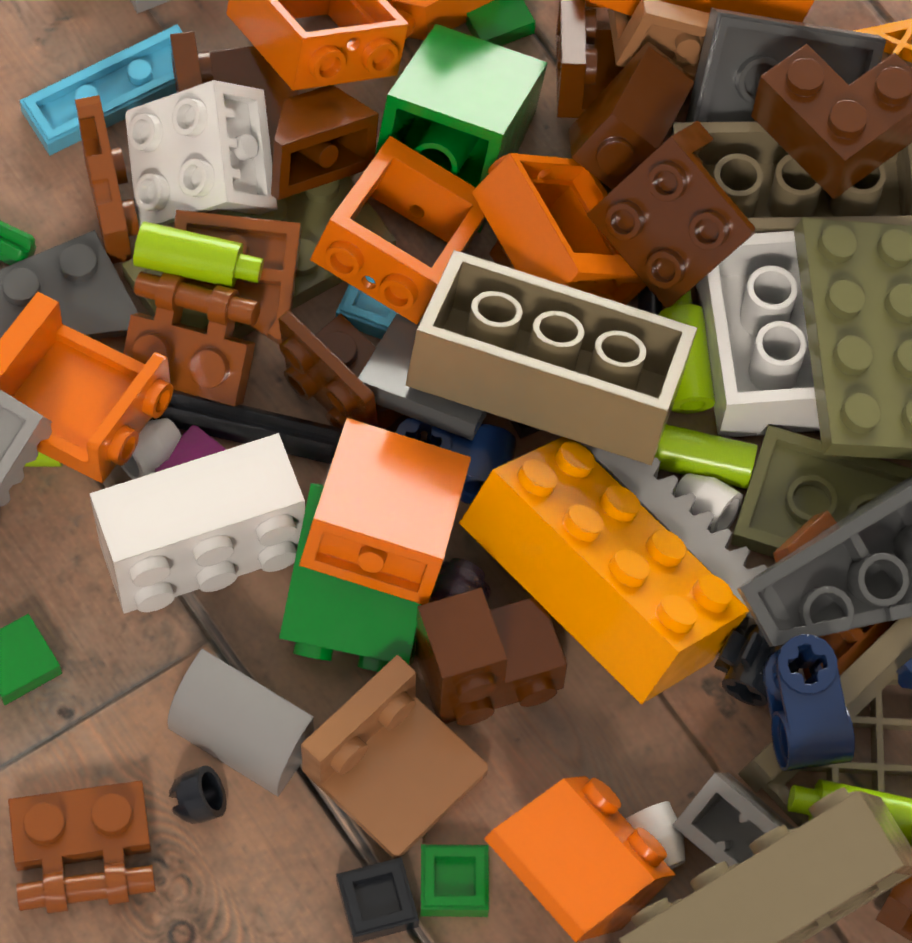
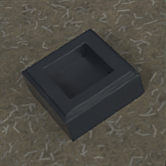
M402 857L336 874V882L353 943H360L419 927V918Z

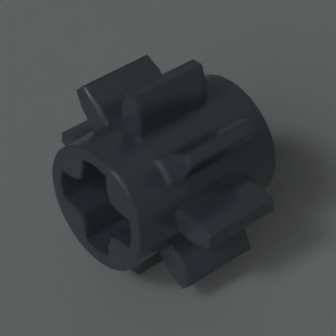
M757 624L750 625L745 636L732 630L714 665L716 669L726 672L722 681L724 690L743 703L759 707L765 706L768 700L763 683V669L767 659L784 644L769 647ZM795 660L788 665L791 673H798L799 668Z

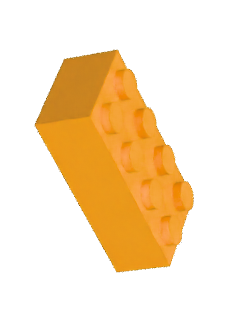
M561 437L493 469L459 522L641 705L711 663L723 648L730 632L737 629L749 612L748 608L733 594L729 585L721 578L714 576L689 552L684 542L659 523L640 504L639 499L633 492L622 487L598 464L593 454L586 447L565 437Z

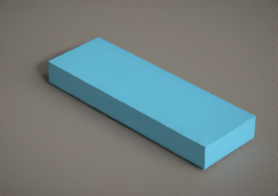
M178 24L19 100L21 112L49 156L81 141L75 104L76 99L99 95L106 128L124 120L127 110L176 93L171 60L170 34L182 33Z

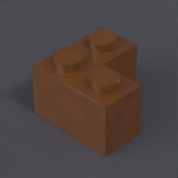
M805 44L760 76L751 117L835 199L912 143V69L894 52L848 85L808 44Z
M481 587L417 606L415 656L435 714L444 724L457 721V724L460 726L476 724L491 717L495 712L494 709L517 702L523 707L539 705L552 699L557 694V690L564 688L567 671L566 659L548 611L533 597L490 610Z

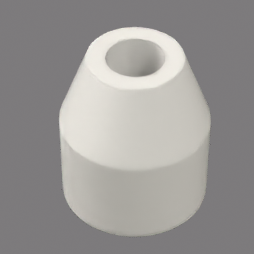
M168 418L148 421L139 434V440L133 455L121 466L132 479L155 473V469L169 459L181 438L176 425Z
M691 473L686 474L679 481L674 496L676 498L693 493L696 496V500L691 514L694 516L709 510L714 514L710 533L729 529L743 503V494L719 479Z
M669 801L652 805L626 818L635 830L638 827L643 828L661 843L667 853V857L663 861L671 869L685 862L684 835L672 826L677 817Z

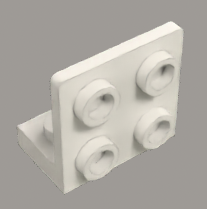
M212 80L127 110L125 119L135 210L139 228L143 221L163 226L174 223L176 210L206 213L221 209L257 215L277 210V200L271 195L273 165L263 89Z

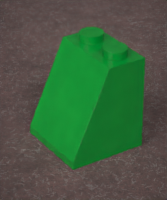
M435 24L387 94L376 154L389 136L472 186L477 187L488 175L490 166L496 160L509 153H518L536 113L548 62ZM486 217L477 231L478 233H481L487 221Z
M311 483L279 639L295 642L293 653L304 657L331 661L334 650L359 655L357 667L379 672L396 655L400 656L408 665L412 664L416 652L417 606L422 604L299 566L324 488L323 484Z

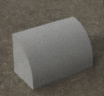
M204 649L199 651L184 675L173 698L167 720L168 729L277 797L302 763L301 744L314 732V717Z
M729 772L714 773L672 825L717 864L726 861L729 867L737 863L741 864L752 857L754 854L749 845L760 836L784 824L788 830L794 828Z

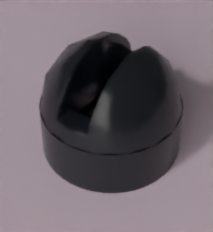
M204 765L183 773L174 780L169 790V797L177 798L179 805L172 808V811L185 822L191 824L204 823L223 816L226 811L227 802L224 786L218 774L210 766Z

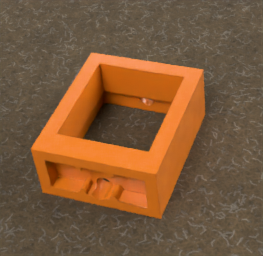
M228 0L226 12L227 16L293 91L398 75L408 23L387 0ZM328 14L340 28L306 32L295 19Z
M389 136L330 218L310 260L417 325L428 307L453 251L456 250L464 253L485 219L483 212L471 193L476 187ZM370 197H373L448 243L432 268L354 221ZM365 276L374 279L375 283L369 282Z
M509 153L496 160L490 166L488 175L471 192L515 270L625 305L646 287V284L586 215L608 193L600 180L575 160Z

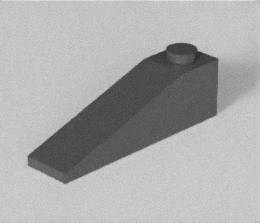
M912 476L878 495L737 588L769 647L785 644L792 637L801 634L819 637L849 629L912 617Z

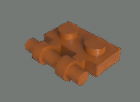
M141 271L135 281L134 293L136 296L155 300L156 313L155 316L144 313L131 314L123 354L146 364L153 353L158 352L168 357L170 383L173 385V390L231 406L243 404L256 343L233 337L235 322L251 326L257 323L261 309L260 302L240 297L239 291L234 288L217 285L212 290L187 283V278L169 273H163L159 276ZM183 308L207 314L209 320L207 330L180 323Z
M142 780L8 799L17 871L36 868L43 869V880L16 884L20 911L46 907L47 913L51 914L69 911L68 904L108 899L109 905L130 902L129 895L156 892L153 865L126 868L125 856L152 852ZM104 859V872L68 877L65 875L64 864Z

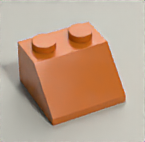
M587 776L563 778L495 827L484 838L489 846L575 942L622 930L631 921V918L641 911L676 875L663 861L667 857V853L661 843L645 829L638 827L635 830L618 811L622 805L617 795L601 780L594 777L589 779Z

